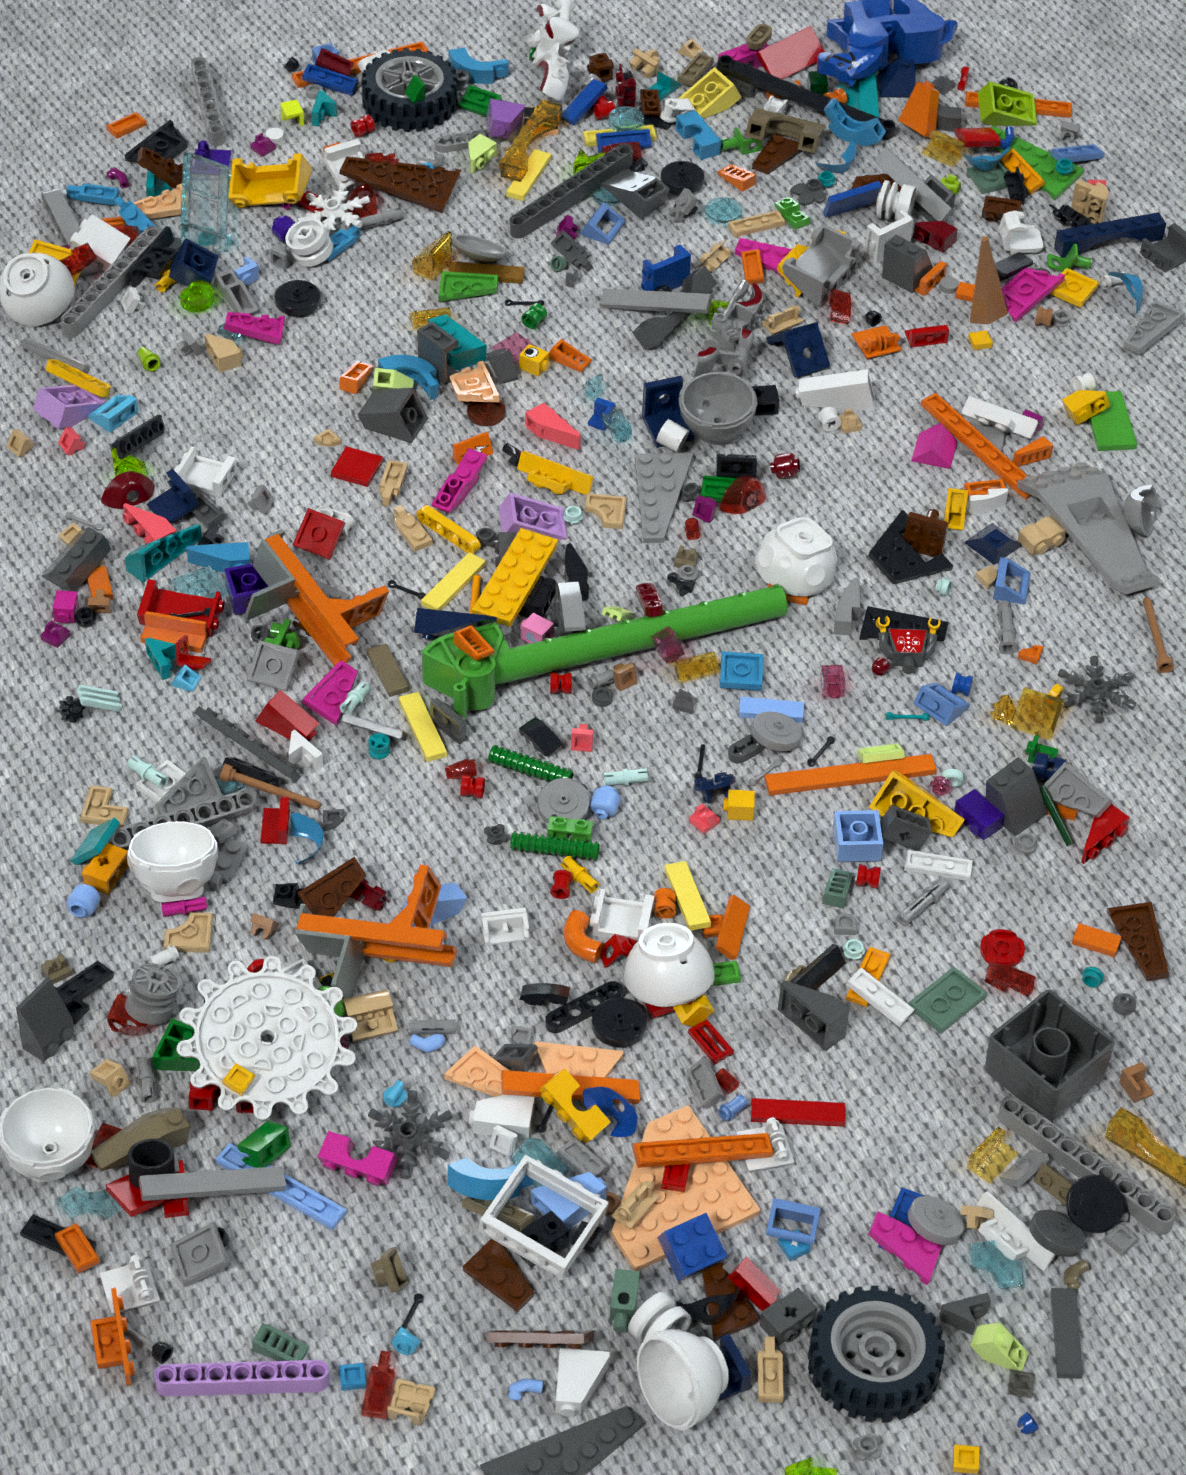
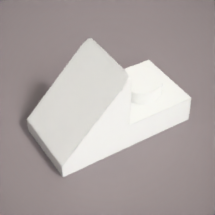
M293 730L290 739L289 762L295 765L303 760L306 766H311L315 771L323 768V754L301 734Z

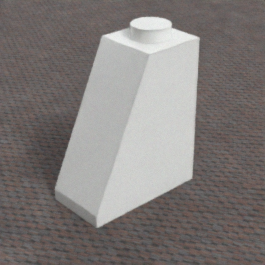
M501 1095L476 1101L475 1110H470L469 1124H473V1133L492 1136L493 1129L499 1125L518 1134L517 1139L529 1140L536 1097Z
M560 1348L555 1413L566 1417L581 1415L609 1369L610 1352Z

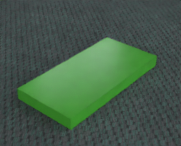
M1106 392L1111 407L1089 418L1097 450L1136 449L1137 442L1122 392Z

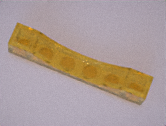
M542 99L539 105L535 106L534 113L528 117L526 125L522 126L520 134L514 138L512 146L508 147L506 155L499 161L500 177L518 182L522 181L528 172V157L526 154L528 146L542 134L556 129L562 120V104Z
M1121 1107L1109 1121L1105 1139L1186 1188V1158L1162 1143L1148 1129L1142 1119Z

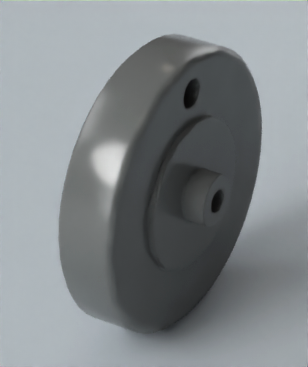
M1039 1210L1029 1222V1230L1033 1238L1042 1247L1054 1254L1073 1257L1078 1255L1085 1245L1086 1240L1082 1230L1070 1218L1059 1212Z

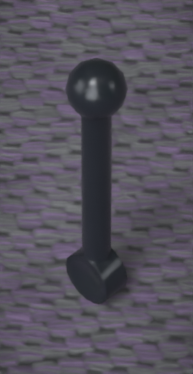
M511 299L505 300V305H506V306H511V305H533L534 303H538V304H541L542 306H544V304H545L543 300H538V301H512Z
M394 580L388 582V587L397 588L415 595L420 600L426 596L424 592L418 593L400 586Z
M211 608L183 614L170 613V615L182 618L199 615L209 617Z
M829 736L827 742L817 754L807 760L809 767H814L816 760L830 744H834L835 738L833 736Z
M701 744L698 769L694 775L695 779L703 777L701 771L705 744Z
M549 1105L541 1124L537 1125V1132L543 1133L545 1131V1124L553 1109L552 1105Z
M422 1294L414 1295V1303L402 1324L403 1328L406 1329L418 1304L423 1302Z

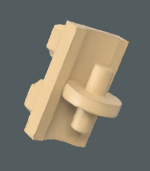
M635 48L632 51L634 57L629 62L632 69L637 71L643 66L644 68L641 70V73L648 79L654 74L657 75V71L661 72L658 69L660 58L657 50L653 49L650 52L646 51L643 53Z

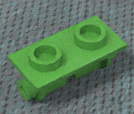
M550 816L547 836L550 835L551 838L557 836L558 839L564 837L567 840V834L569 833L572 834L571 840L573 841L575 839H578V841L585 840V842L591 841L593 821Z

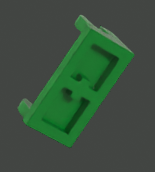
M269 1120L238 1144V1150L248 1154L250 1157H244L242 1161L255 1168L267 1167L291 1147L288 1127Z

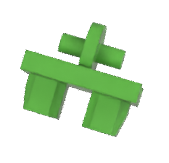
M285 619L283 624L273 623L270 628V636L276 637V639L266 637L264 640L268 643L297 649L301 644L298 634L292 632L289 627L291 624L290 619Z

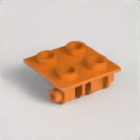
M886 325L851 333L867 359L902 351L897 343L900 341V335L891 333Z

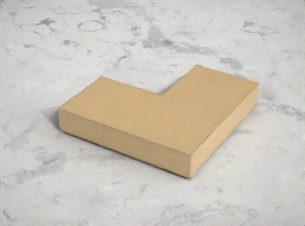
M91 785L80 822L101 825L115 817L120 822L118 827L122 828L125 825L129 810L128 807L109 805L112 788Z

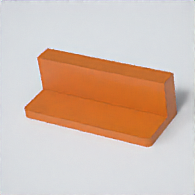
M145 612V627L140 637L142 643H145L146 638H153L176 644L177 640L184 635H188V650L202 653L207 640L206 622Z

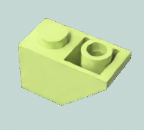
M481 134L468 142L470 172L474 174L490 162L493 157L497 156V143Z
M375 368L373 391L378 389L412 388L414 380L396 370Z
M1000 1322L977 1326L970 1344L972 1349L983 1360L1017 1373L1022 1372L1029 1354Z

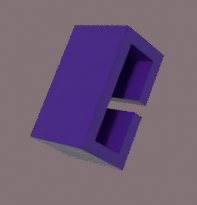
M973 789L955 802L954 811L965 819L963 823L966 826L969 825L972 834L978 835L983 841L1002 829L1005 815L977 790Z

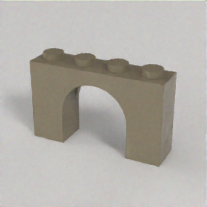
M756 108L748 120L745 137L763 141L768 134L787 135L799 140L798 150L815 154L822 143L826 125Z

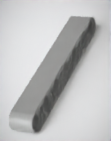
M195 57L191 60L192 78L207 137L212 146H221L225 143L224 124L208 63L204 57Z
M61 189L42 192L43 204L55 228H57L56 230L63 244H68L71 247L72 242H70L72 235L75 231L79 233L81 229ZM77 247L74 249V251L85 253ZM87 253L85 254L88 258L79 275L80 277L99 272L96 259Z
M245 789L118 828L110 838V844L128 850L136 832L152 825L178 822L179 818H185L189 823H196L207 827L217 824L223 818L230 820L246 815L254 809L256 795L251 790ZM244 798L248 799L251 802V804L247 806L241 804L240 800ZM227 805L230 811L223 812L219 806ZM204 811L207 812L210 817L204 819L201 818L198 813ZM121 837L126 843L119 845L114 840Z

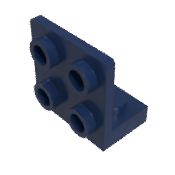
M173 468L166 472L169 478L167 483L170 489L147 503L148 508L154 514L166 518L170 524L199 506L191 488Z
M730 1334L720 1337L719 1349L727 1364L728 1384L725 1391L720 1394L718 1402L750 1389L752 1374Z

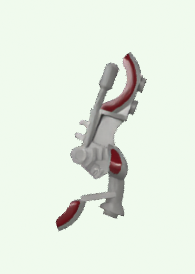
M742 280L734 290L733 297L728 303L727 308L719 307L717 311L721 313H714L711 324L712 329L717 332L709 330L708 335L714 337L718 342L705 340L704 351L699 352L697 355V365L695 370L692 371V377L709 373L715 364L727 365L729 372L739 377L746 375V362L754 340V334L749 328L752 324L756 325L760 314L763 315L767 307L764 304L766 297H764L762 290L756 283H753L751 286L752 294L747 302H737L745 296L749 289L748 281Z

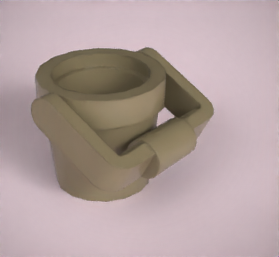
M397 1247L388 1249L380 1256L379 1260L371 1263L378 1287L389 1285L391 1292H397L409 1284Z

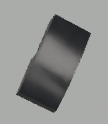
M537 717L519 728L521 735L530 740L534 748L545 756L555 752L557 748L563 745L555 733Z
M298 883L276 884L273 904L299 909L300 904L304 903L298 896V892L304 888H299Z
M552 983L523 985L519 1000L529 1005L542 1006L543 1000L547 999L553 1004L566 1005L570 987Z

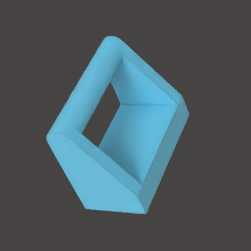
M115 395L91 412L88 418L111 433L138 413L137 399L132 395ZM116 404H119V405H117L116 407H114L112 410H110L109 412L105 413L106 411H108L109 409H111V408H112L113 406H115Z

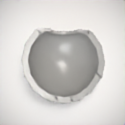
M1148 485L1134 489L1129 493L1124 503V518L1129 528L1138 535L1149 537L1153 529H1156L1153 524L1155 522L1156 508H1158V497L1154 486Z

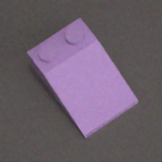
M76 385L44 387L38 390L33 410L38 412L40 417L53 423L54 427L63 429L64 427H72L86 419L91 412L106 401Z
M509 493L499 507L502 532H518L520 528L558 540L567 539L565 520L563 518L564 511L561 507Z

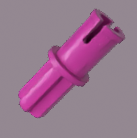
M205 897L161 903L163 917L184 914L186 916V913L207 909Z

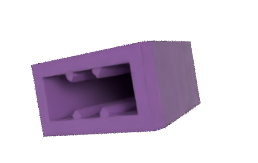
M490 99L486 114L489 136L507 139L522 122L525 104Z

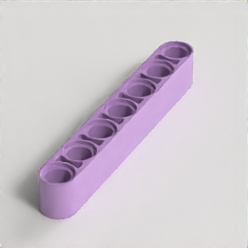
M322 1360L165 1364L155 1370L154 1378L156 1391L162 1396L321 1392L329 1386V1368ZM315 1375H321V1377H319V1378H316V1377H313V1376H315ZM267 1376L272 1377V1378H270V1379H263L264 1377H267ZM246 1377L244 1380H239L238 1378Z

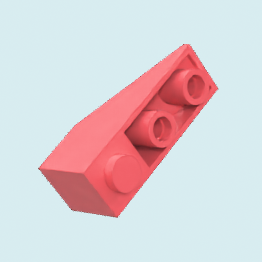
M545 403L525 412V426L537 437L577 450L580 449V433L573 429L565 419H562Z
M127 503L123 504V519L125 523L133 527L135 534L138 537L141 536L145 544L176 532V529L166 518Z

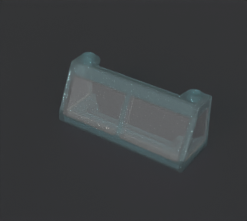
M183 152L180 219L182 243L187 238L202 247L213 244L215 252H228V245H231V234L227 233L228 195L231 178L229 166L191 152Z

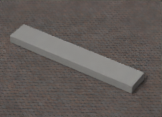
M885 147L876 157L874 162L901 187L904 184L916 187L915 200L937 221L945 222L954 212L953 208L888 148Z
M604 288L600 306L601 308L707 314L712 297L711 294Z
M282 1166L144 1175L139 1177L142 1201L285 1191L286 1189Z

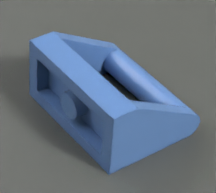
M603 202L580 231V234L609 245L624 225L625 219ZM601 218L615 223L607 235L596 227Z
M1000 557L993 599L1026 604L1030 572L1010 559ZM1006 575L1021 577L1019 593L1004 585Z
M937 682L921 686L913 703L945 726L950 725L970 706L969 703Z
M773 1198L766 1235L813 1245L821 1208ZM779 1217L812 1224L811 1234L773 1227L774 1219Z

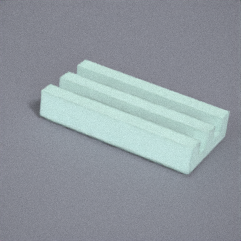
M79 685L77 688L81 705L117 712L122 708V705L119 703L120 698L117 697V691Z

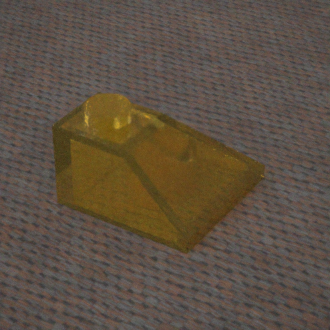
M451 231L444 233L413 258V274L433 281L452 260Z
M1024 687L1011 728L1052 740L1065 700L1029 687Z

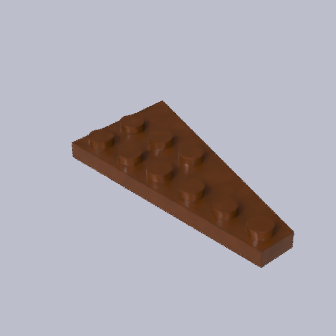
M346 156L339 174L443 213L459 179L461 169L449 171L445 170L444 167L432 169L426 165L400 162L389 164L388 161L383 160L381 162H371L366 158Z

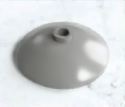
M457 234L452 237V243L462 255L470 258L469 261L472 263L497 261L504 258L507 253L506 249L483 238Z

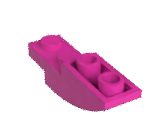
M469 448L454 474H449L431 506L447 513L455 510L479 480L478 474L487 461V455Z

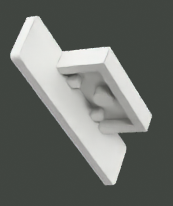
M971 396L968 397L962 410L963 415L976 419L983 425L988 426L990 424L1002 432L1009 431L1029 439L1032 438L1038 425V421Z
M989 1192L983 1193L976 1207L994 1210L993 1219H986L987 1222L982 1223L978 1231L1012 1262L1027 1256L1042 1271L1047 1270L1056 1254L1042 1247L1033 1238L1029 1228Z

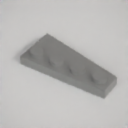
M1154 300L1152 307L1145 312V317L1140 319L1137 328L1133 329L1125 340L1124 348L1140 355L1185 319V312Z

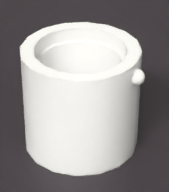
M668 419L661 428L656 442L678 453L689 435V430Z

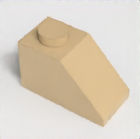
M211 334L204 335L205 349L219 372L241 366L243 353L240 347L237 348L233 340Z

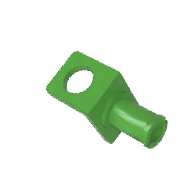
M737 127L734 128L732 138L721 139L722 146L720 148L722 151L737 148L742 155L759 152L762 149V140L754 138L744 139ZM757 143L756 148L749 149L750 144Z
M1074 243L1065 259L1048 254L1047 265L1048 268L1061 272L1065 268L1070 269L1073 265L1088 270L1091 265V258L1078 255V247ZM1052 260L1058 261L1061 266L1055 265Z

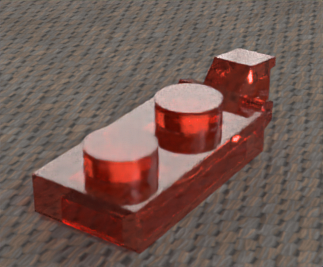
M381 1350L379 1363H373L372 1368H370L361 1416L387 1419V1407L390 1404L395 1379V1366L390 1365V1351Z

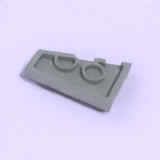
M202 757L155 804L159 815L223 796L206 757Z
M1066 762L1043 785L1046 787L1054 803L1099 818L1113 803L1109 797Z

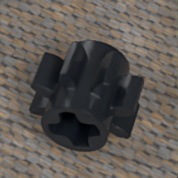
M66 696V701H59L61 705L57 712H60L62 715L61 720L69 719L70 723H75L76 717L83 718L82 712L85 706L81 705L79 698L73 700V696Z

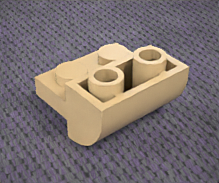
M1078 179L1074 187L1071 208L1089 218L1092 224L1104 222L1109 196L1107 187L1100 182L1092 185Z
M387 989L342 999L345 1017H352L357 1022L356 1030L350 1034L352 1043L397 1033L398 1028L392 1009L393 1003Z

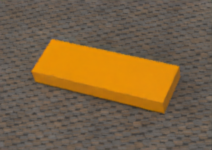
M1014 148L1007 152L1000 160L1008 171L1015 172L1018 166L1020 174H1023L1024 187H1027L1030 194H1033L1045 185L1044 180Z
M869 947L860 968H863L876 980L880 981L891 954ZM851 988L846 995L847 1001L864 1007L868 1006L869 1003Z

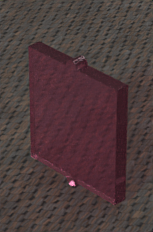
M516 332L492 346V349L495 351L505 348L506 351H510L514 364L519 362L520 353L528 344L535 345L529 339Z

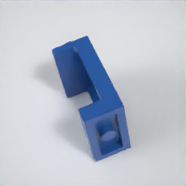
M680 244L674 247V256L656 264H651L647 259L643 260L642 290L654 291L660 285H666L671 290L683 286V280L690 274L691 254Z

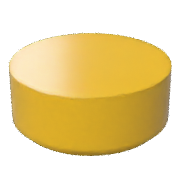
M1058 683L1055 684L1045 700L1051 705L1055 704L1062 696L1064 687Z

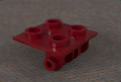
M619 64V71H616L618 86H615V95L619 96L617 97L618 108L621 107L622 114H624L625 109L633 110L635 108L636 81L634 78L624 80L622 66Z

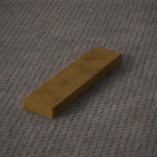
M450 261L448 272L498 275V282L523 284L525 267Z

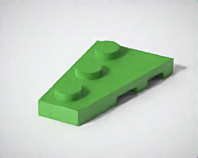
M442 271L438 302L497 293L498 275Z

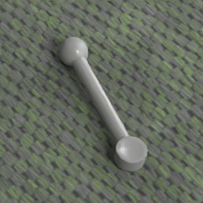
M71 512L65 515L67 520L78 521L96 528L97 531H103L104 529L103 524H94L73 516Z
M773 760V764L757 777L751 778L749 784L755 786L757 781L775 767H780L781 760Z

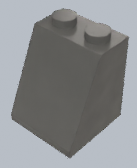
M895 234L884 245L882 278L910 293H914L915 289L919 287L920 279L933 267L925 249Z
M413 387L374 390L358 413L365 429L409 443L414 441L428 419Z
M1019 757L986 781V799L1005 815L1003 827L1014 836L1023 832L1047 813L1034 771Z

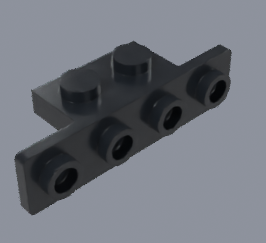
M166 226L128 272L132 287L136 288L145 276L161 279L164 276V272L171 268L179 250L168 248L174 242L170 226Z
M162 415L154 416L116 439L111 446L112 452H117L118 459L127 457L164 434Z

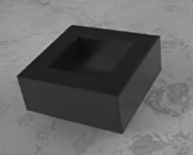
M581 1221L572 1239V1245L576 1243L588 1225L587 1222ZM597 1227L583 1249L595 1253L604 1235V1229Z

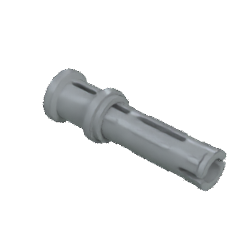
M1004 600L998 604L1000 624L998 632L1000 644L998 648L1001 654H1014L1017 651V644L1015 642L1016 631L1012 627L1011 603Z

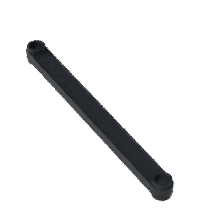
M722 55L718 59L717 70L723 75L732 76L826 114L824 108L832 100L831 98L733 60L729 55ZM839 102L846 114L856 121L866 122L877 117ZM877 117L886 130L883 139L892 138L896 129L894 121Z

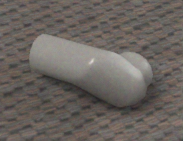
M435 154V159L433 160L419 157L417 164L422 165L431 162L433 167L437 168L444 164V155Z

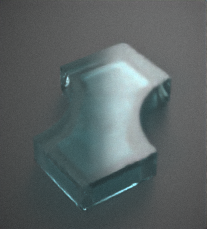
M75 1186L57 1199V1204L72 1219L81 1214L91 1213L100 1215L107 1220L122 1209L107 1193L106 1189L98 1192H88Z
M995 1241L970 1244L973 1269H983L992 1273L1000 1289L1025 1286L1022 1262L1003 1257L998 1252Z

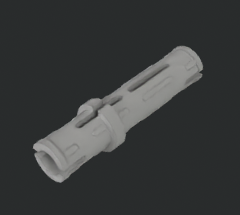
M401 207L388 211L382 210L380 213L356 220L362 221L363 224L360 230L381 224L388 225L389 222L403 219L404 215Z
M940 877L931 887H926L922 895L897 915V921L903 926H907L930 904L936 903L946 890L950 889V882L945 877Z

